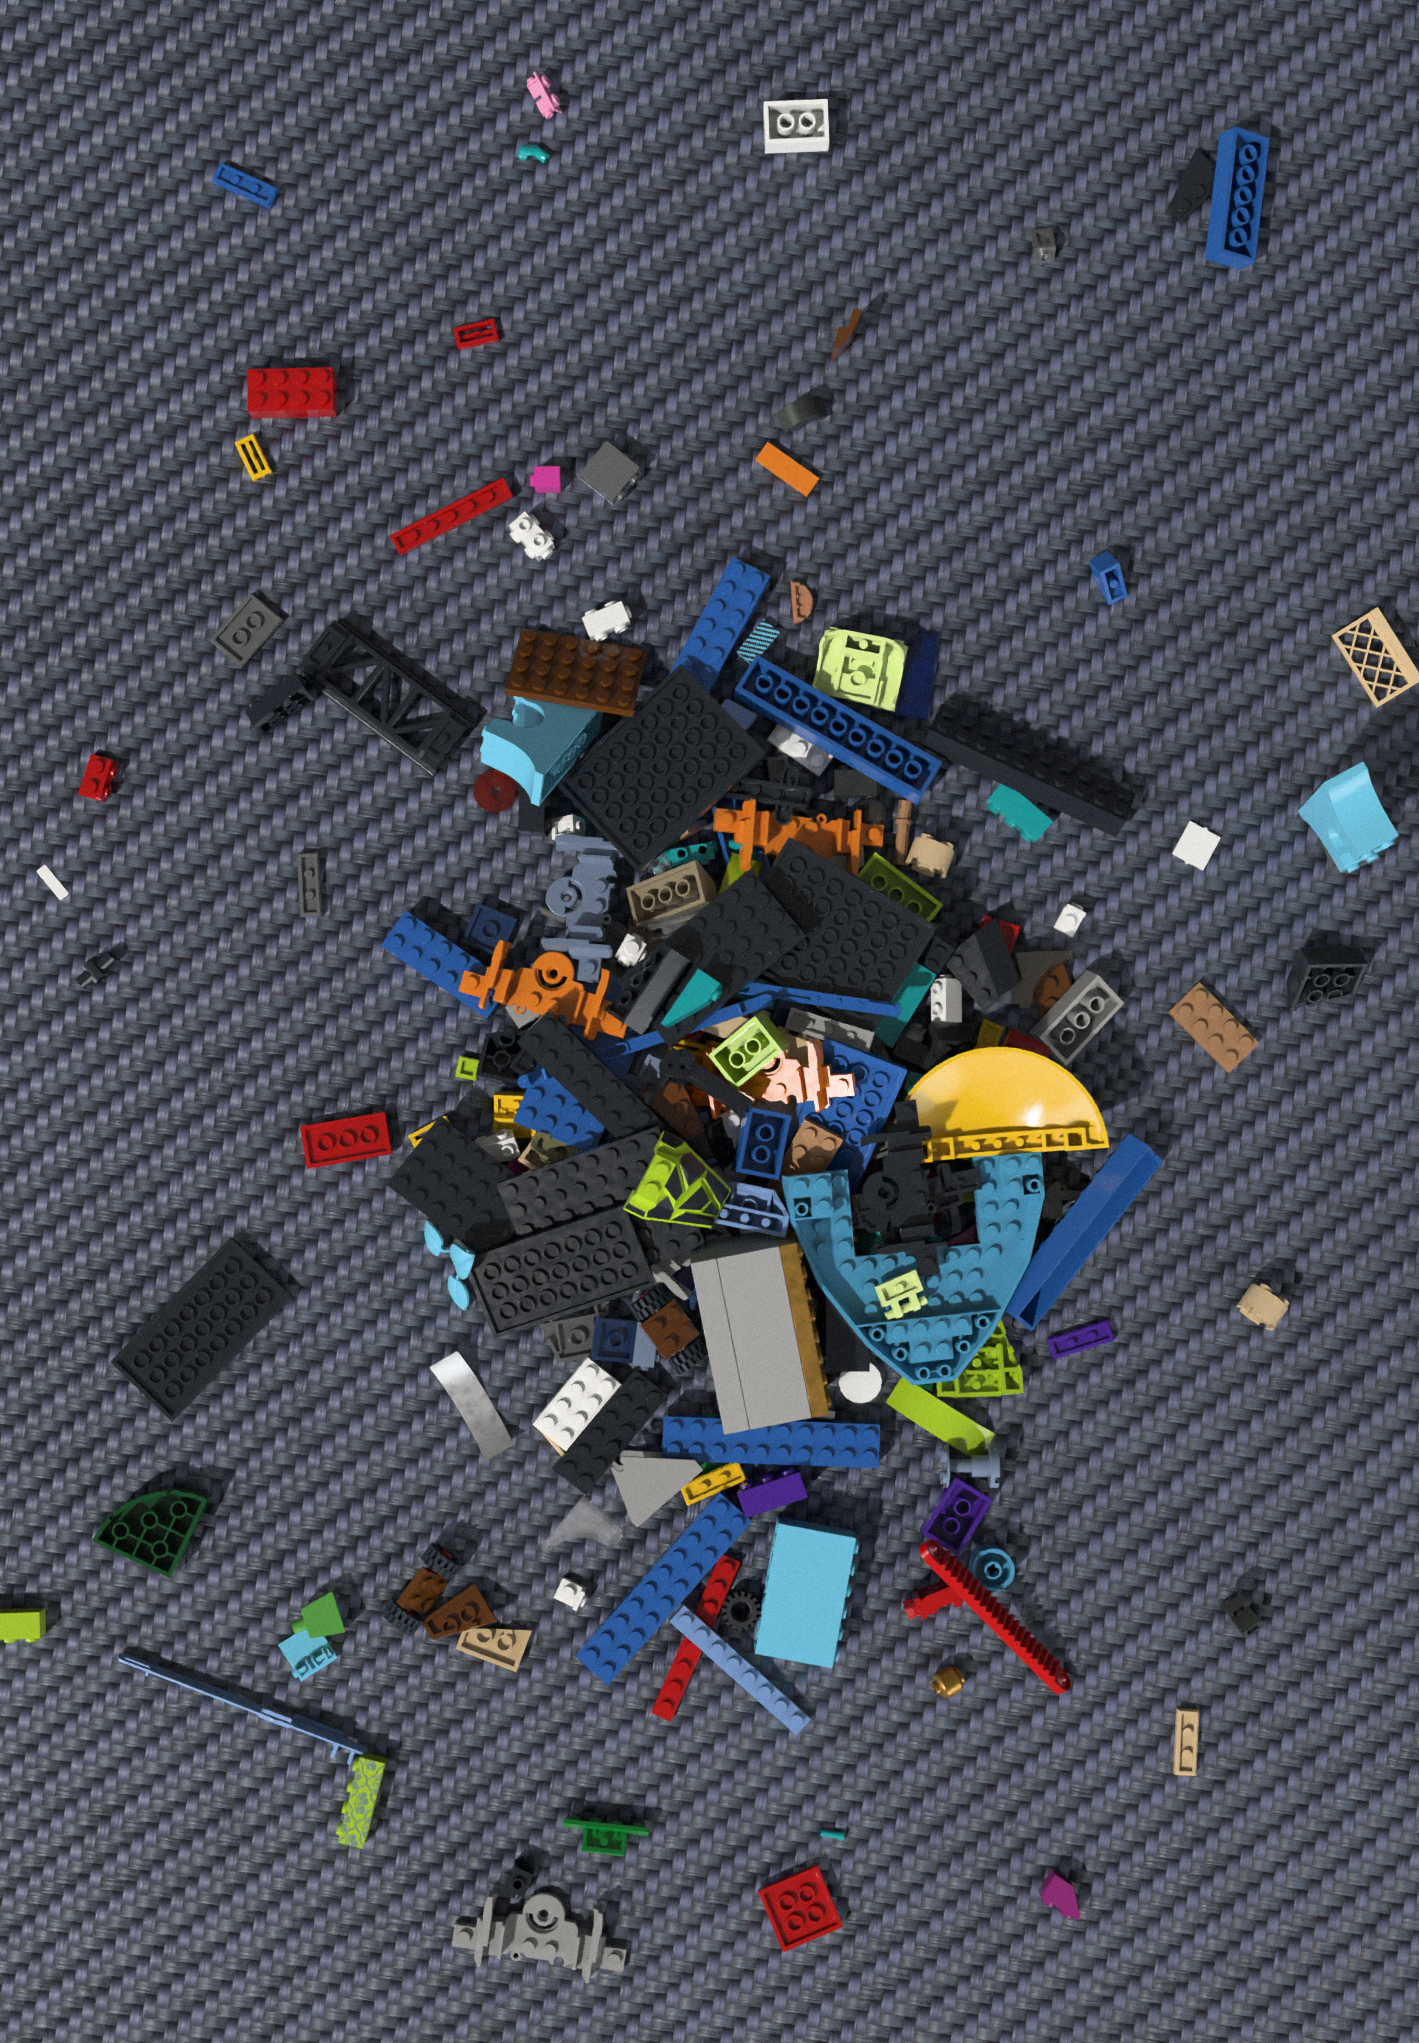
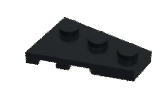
M1197 149L1166 210L1180 225L1213 193L1216 167Z

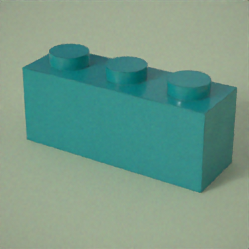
M1002 784L986 800L987 808L995 815L999 813L1004 817V823L1012 829L1014 827L1021 832L1019 835L1028 843L1030 841L1035 843L1053 823L1048 816L1021 793Z

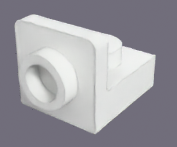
M572 814L551 819L552 840H555L557 835L585 837L586 825L584 818Z
M1076 903L1066 904L1053 928L1072 938L1087 913L1083 912V907Z
M563 1577L554 1598L572 1606L573 1610L577 1611L578 1607H583L588 1595L585 1594L587 1587Z

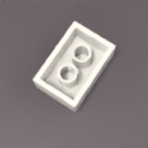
M828 99L764 101L765 154L828 151Z

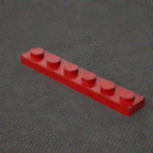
M501 478L390 535L399 555L402 556L513 499V495L504 478Z

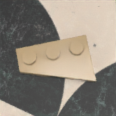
M474 1628L461 1633L456 1649L516 1672L532 1630Z

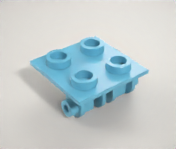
M307 1630L296 1633L278 1644L294 1669L292 1670L293 1676L295 1678L299 1677L301 1681L338 1658L325 1636L310 1639Z

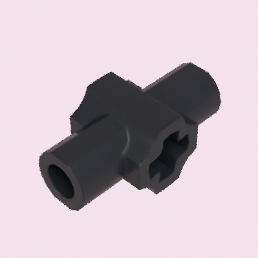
M107 950L100 957L94 956L81 967L84 972L75 980L84 989L92 982L98 984L109 976L111 971L108 968L117 961L116 957Z

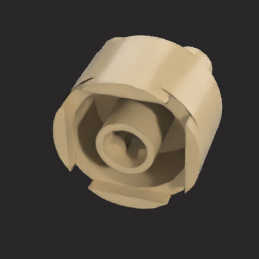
M922 833L921 837H915L905 863L907 865L909 863L913 864L912 869L930 877L940 874L939 878H945L955 854L953 851L954 846L949 842L942 841L940 843L935 841L933 836Z
M1255 1283L1251 1284L1237 1304V1308H1241L1239 1311L1258 1325L1265 1323L1267 1324L1265 1329L1273 1331L1288 1310L1289 1302L1281 1296L1276 1297L1271 1293L1272 1289L1263 1283L1260 1286Z

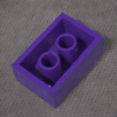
M793 1465L784 1466L781 1468V1472L775 1474L772 1471L761 1474V1478L752 1481V1478L740 1482V1485L737 1486V1494L745 1518L807 1498L798 1466L793 1467Z
M952 1474L949 1479V1487H944L921 1525L920 1531L928 1538L936 1540L941 1546L959 1556L993 1500L989 1495Z

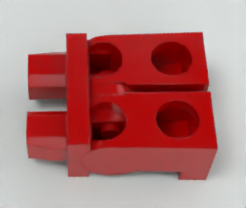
M944 1580L921 1589L920 1592H918V1589L912 1591L913 1597L903 1601L909 1620L919 1615L922 1620L927 1619V1614H935L939 1608L953 1603L955 1608L963 1605L958 1594Z

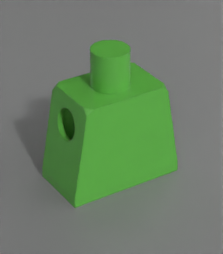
M333 1590L301 1608L303 1617L291 1621L295 1634L307 1630L310 1639L345 1632Z

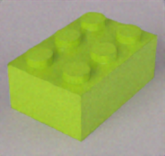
M762 1011L708 1056L729 1083L737 1089L791 1045L766 1013Z

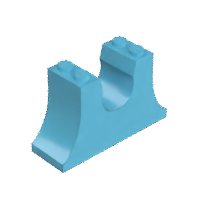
M514 696L516 702L512 711V716H514L513 724L510 721L495 718L489 725L487 724L482 731L484 738L480 748V752H482L481 762L515 779L527 791L531 803L539 806L600 733L603 712Z
M1364 762L1324 782L1298 810L1302 819L1318 835L1340 873L1346 870L1351 873L1361 867L1359 863L1365 860L1369 863L1380 857L1378 853L1394 845L1393 840L1399 836L1374 791Z

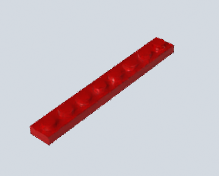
M723 1554L716 1562L694 1612L710 1628L713 1627L740 1565V1560ZM685 1635L651 1710L652 1714L670 1722L702 1652Z

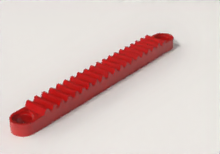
M934 1539L921 1543L919 1551L922 1559L1053 1692L1060 1695L1071 1689V1679L1059 1666L1060 1661L1054 1660L1055 1656L1049 1655V1650L1043 1649V1644L1037 1643L1038 1639L1031 1637V1632L1025 1631L1026 1626H1020V1620H1014V1614H1008V1608H1002L1003 1603H997V1597H991L992 1592L986 1591V1586L980 1585V1580L974 1579L975 1575L973 1573H968L969 1568L962 1567L963 1562L956 1561L957 1556H951V1550H945Z

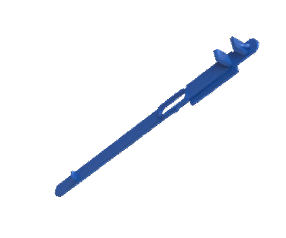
M753 982L749 984L750 989L748 992L738 993L752 996L769 994L773 999L893 1017L900 1016L903 1011L901 1005L896 1003Z
M764 994L719 1009L692 1032L770 1007L773 1004V997L769 994ZM657 1031L624 1042L608 1045L593 1052L596 1054L619 1045L626 1046V1052L602 1060L606 1062L665 1041ZM541 1066L542 1069L520 1076L518 1085L521 1088H528L546 1082L548 1086L558 1081Z

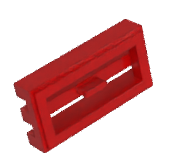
M494 319L453 328L458 351L499 341ZM492 326V329L459 336V333ZM494 334L493 336H488V337H484V338H480V339L471 340V341H467V342L461 343V341H465V340H469V339H474V338H478V337H482V336H487V335Z

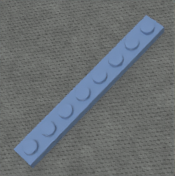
M684 1603L669 1619L670 1623L795 1735L811 1720L810 1716Z

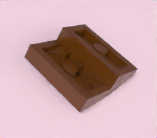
M853 308L848 328L839 326L831 360L836 361L852 342L859 326L862 310Z

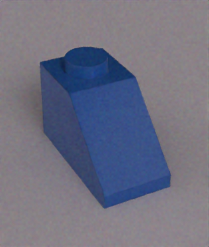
M1108 551L1089 560L1093 577L1108 605L1128 596L1120 564Z

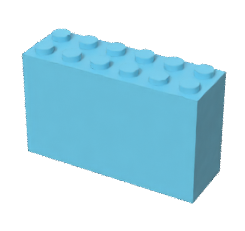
M777 1516L761 1603V1615L754 1640L755 1654L832 1668L833 1662L838 1661L839 1649L837 1640L841 1641L843 1634L841 1618L845 1619L847 1606L845 1597H849L851 1591L849 1575L853 1576L855 1563L853 1554H857L859 1547L858 1537L855 1536L853 1530Z

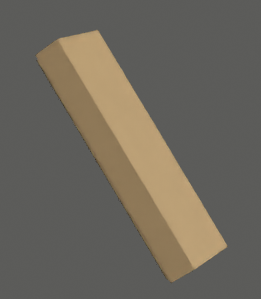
M1176 1708L1174 1775L1196 1776L1199 1727L1198 1709Z

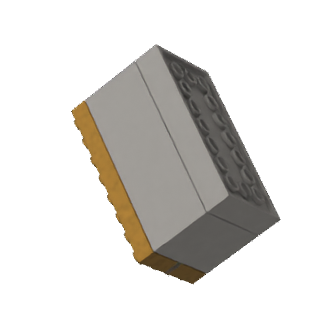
M788 1225L786 1238L752 1232L714 1241H706L707 1246L689 1252L724 1435L746 1431L749 1428L751 1430L811 1418V1416L828 1415V1407L832 1405L826 1386L828 1384L822 1365L824 1363L818 1344L820 1342L814 1323L815 1316L810 1302L809 1287L805 1288L804 1286L807 1285V1274L805 1266H801L803 1264V1253L801 1244L795 1231H792L791 1225Z

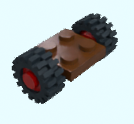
M658 1284L635 1300L629 1308L638 1321L643 1320L651 1313L653 1314L639 1326L664 1360L671 1357L668 1362L676 1373L680 1375L708 1355V1350L700 1338L693 1340L700 1333L675 1299H672L660 1309L670 1297L663 1287Z
M432 1542L421 1557L429 1568L421 1566L399 1599L391 1598L382 1611L383 1617L393 1624V1627H397L399 1631H403L404 1634L410 1636L414 1635L424 1621L420 1613L426 1614L432 1608L434 1601L445 1590L449 1580H453L463 1566L462 1562L453 1553H450L449 1550L444 1549L443 1546H439L437 1543Z

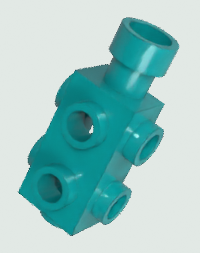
M711 841L665 850L654 860L655 866L660 867L664 866V863L672 862L673 866L679 867L694 860H697L700 865L711 864V859H715V854L718 853L717 842ZM705 846L707 848V852L701 854L699 852V847ZM684 850L686 852L685 857H679L678 851Z

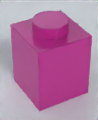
M560 466L534 467V473L530 474V485L535 488L536 493H561Z

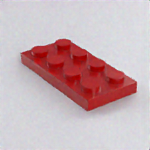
M386 1112L300 1127L307 1169L393 1154Z

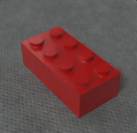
M333 367L247 369L248 413L252 419L337 417V381Z

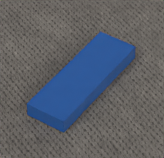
M220 162L212 179L213 184L268 209H271L279 192L277 187Z

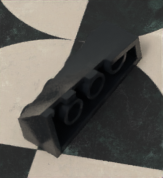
M660 943L643 963L644 969L631 977L629 987L625 991L620 990L616 995L617 1001L612 1006L608 1004L604 1011L642 1035L650 1026L651 1020L657 1011L661 1009L664 1000L672 992L675 983L685 972L690 961L672 948Z

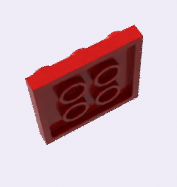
M818 1863L758 1889L783 1952L843 1927Z

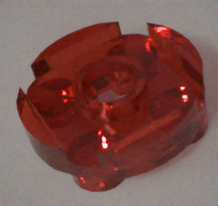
M489 770L482 773L475 781L473 794L477 804L482 809L492 813H500L512 806L517 790L513 779L509 775L499 770ZM492 786L500 787L501 790L498 792V797L489 795Z

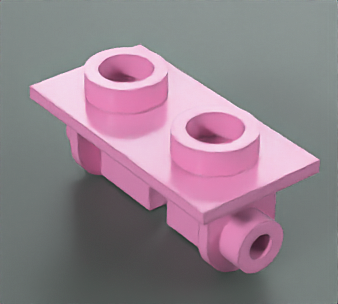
M534 71L535 77L527 80V87L535 100L540 96L542 97L536 102L542 116L549 119L554 115V111L561 114L560 100L556 94L552 93L549 79L546 75H541Z

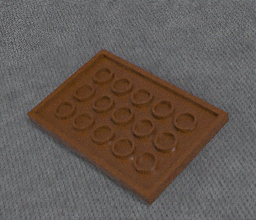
M522 628L506 683L505 694L633 717L647 651Z

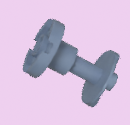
M945 1444L944 1448L939 1450V1460L943 1462V1470L940 1471V1484H945V1488L949 1487L950 1473H971V1477H987L989 1488H998L999 1483L995 1481L996 1478H1000L999 1453H995L998 1450V1445L988 1444L986 1455H971L970 1459H950L948 1444Z

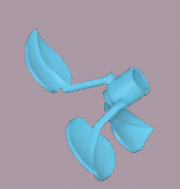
M426 1220L424 1226L426 1245L435 1256H439L441 1252H450L457 1275L456 1277L454 1275L449 1276L448 1290L453 1301L461 1309L467 1311L469 1293L461 1279H466L469 1276L476 1253L467 1246L462 1248L456 1243L452 1244L450 1248L443 1247L444 1242L440 1232L430 1221Z

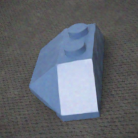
M734 1181L727 1184L732 1190L714 1223L786 1238L790 1216L775 1190Z

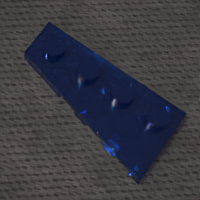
M917 632L904 665L895 712L887 710L885 715L922 720L928 719L938 635Z

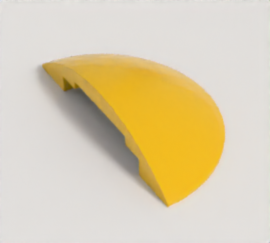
M986 1047L960 1053L945 1060L925 1074L914 1085L904 1100L916 1099L919 1126L928 1125L931 1127L932 1137L922 1140L923 1154L928 1159H924L920 1163L1028 1152L1109 1148L1103 1118L1084 1086L1059 1064L1031 1051L1010 1047Z

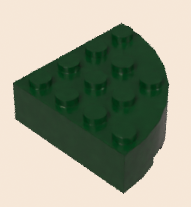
M166 1487L148 1491L131 1499L112 1513L100 1526L92 1542L171 1578L176 1574L213 1495L186 1487Z

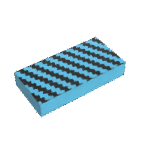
M763 619L736 653L751 665L756 655L761 657L779 636L780 632Z

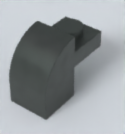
M811 395L791 402L776 413L784 433L800 430L807 423L825 419L829 415L821 397H812Z
M1060 1182L1044 1186L1045 1197L1039 1220H1053L1063 1217L1062 1202L1078 1200L1080 1196L1079 1190H1071L1070 1187L1060 1188Z
M1238 1593L1229 1598L1221 1606L1245 1639L1263 1627L1261 1621L1241 1594Z

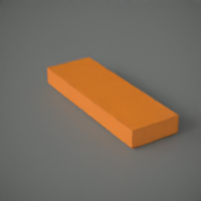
M769 442L766 443L755 459L756 462L806 497H808L820 479Z

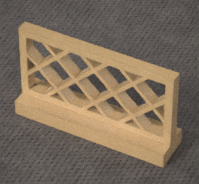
M1378 607L1331 636L1376 708L1419 682L1418 670ZM1366 619L1372 626L1370 635L1358 632L1360 623ZM1356 626L1355 631H1350V629ZM1344 633L1354 634L1351 646L1343 645L1338 637ZM1357 635L1369 638L1366 649L1354 647ZM1372 638L1381 640L1383 644L1381 653L1369 650ZM1353 650L1365 652L1363 664L1353 662L1351 659ZM1368 653L1380 656L1378 667L1365 665ZM1383 656L1392 658L1394 661L1392 671L1380 668ZM1364 668L1377 670L1374 682L1365 681L1363 678ZM1379 671L1391 674L1389 686L1377 683ZM1394 674L1403 676L1407 684L1402 688L1393 687ZM1375 687L1388 688L1386 697L1378 702L1374 695ZM1391 689H1392V690H1397V691L1393 692L1392 694H1390V690H1391Z

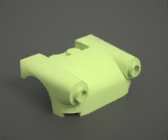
M830 627L829 630H825L819 644L818 664L812 687L831 698L872 705L874 708L895 712L908 647L901 640H891Z

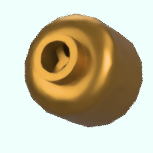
M946 1666L933 1674L934 1682L931 1683V1686L936 1695L940 1694L943 1698H950L963 1690L965 1680L958 1668Z

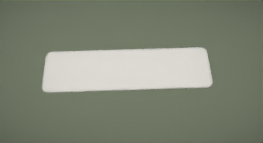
M46 865L37 870V873L59 900L68 895L67 890Z

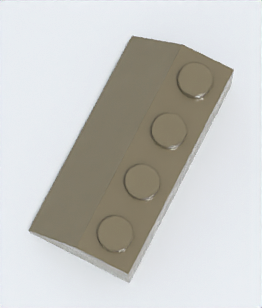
M697 860L626 888L635 928L652 930L698 912L718 897L713 880Z

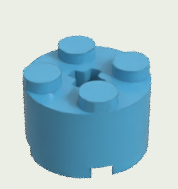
M995 1544L979 1546L969 1559V1572L975 1575L974 1579L980 1580V1585L986 1586V1591L999 1592L1013 1581L1015 1567L1011 1557L1002 1547ZM991 1564H994L996 1569H992L991 1572H989L987 1567H990Z

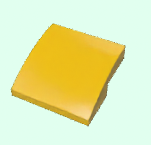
M494 1092L493 1135L503 1129H513L516 1138H532L537 1132L513 1122L525 1092Z

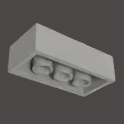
M1086 970L1029 1033L1035 1040L1049 1046L1051 1057L1066 1066L1120 1009L1124 1002L1098 974Z

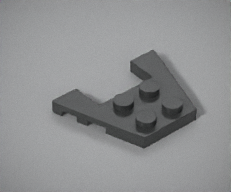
M609 1301L593 1306V1313L550 1320L539 1324L559 1363L591 1356L596 1316L607 1317Z

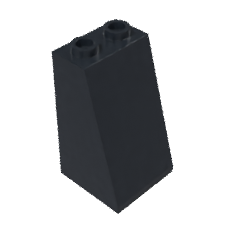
M825 1295L824 1361L826 1372H870V1349L862 1342Z

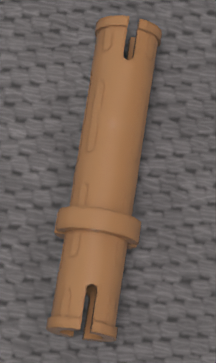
M899 800L898 819L895 820L897 833L893 862L896 865H907L905 861L908 855L910 825L913 822L911 820L913 802L909 800Z

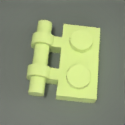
M915 1269L874 1286L881 1306L891 1305L892 1310L884 1313L888 1321L893 1318L899 1319L903 1317V1314L912 1310L915 1312L921 1309V1306L928 1304L925 1296L920 1298L916 1296V1293L922 1291L923 1287ZM908 1297L909 1302L900 1306L898 1301Z

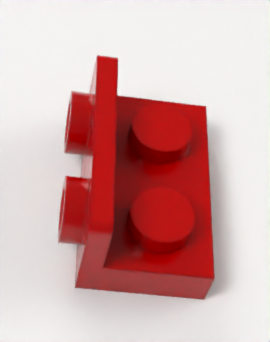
M91 754L78 795L105 803V799H108L111 794L112 787L110 784L112 778H115L118 772L117 762Z

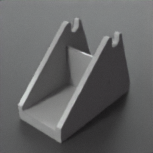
M623 1450L621 1452L622 1457L620 1458L622 1465L614 1461L612 1463L614 1467L611 1468L629 1517L636 1527L640 1526L703 1471L702 1462H696L695 1459L662 1458V1452Z

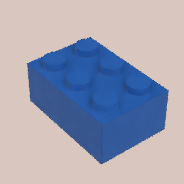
M752 1108L746 1117L741 1120L732 1171L779 1180L791 1115Z

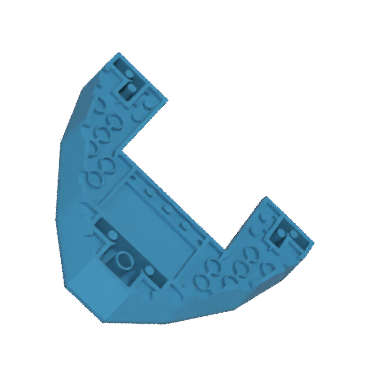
M1041 1152L971 1157L972 1168L978 1167L982 1189L974 1191L978 1243L947 1246L944 1249H937L940 1273L918 1276L923 1290L916 1293L917 1298L925 1296L928 1304L921 1306V1309L915 1312L912 1310L903 1314V1317L899 1319L893 1318L889 1321L884 1313L892 1310L891 1305L881 1306L874 1286L912 1269H915L918 1275L915 1255L906 1256L905 1251L896 1254L855 1256L847 1169L782 1175L783 1197L790 1221L817 1285L862 1342L910 1384L920 1385L956 1380L994 1332L1030 1263L1045 1197ZM906 1297L902 1300H899V1305L901 1306L908 1303L909 1298Z

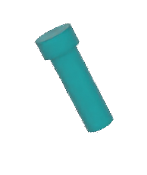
M821 1829L820 1836L838 1838L844 1841L845 1831L838 1832Z

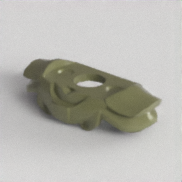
M536 1132L530 1143V1147L548 1164L560 1160L554 1154V1150L558 1146L566 1148L567 1155L564 1158L582 1152L580 1149L552 1138L550 1134L545 1132Z

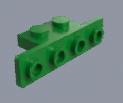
M568 1816V1819H563L562 1827L584 1829L581 1852L624 1856L627 1834L649 1835V1828H646L645 1824L632 1823V1826L623 1825L624 1822L611 1821V1824L602 1823L601 1819L590 1818L589 1821H581V1818L577 1816Z

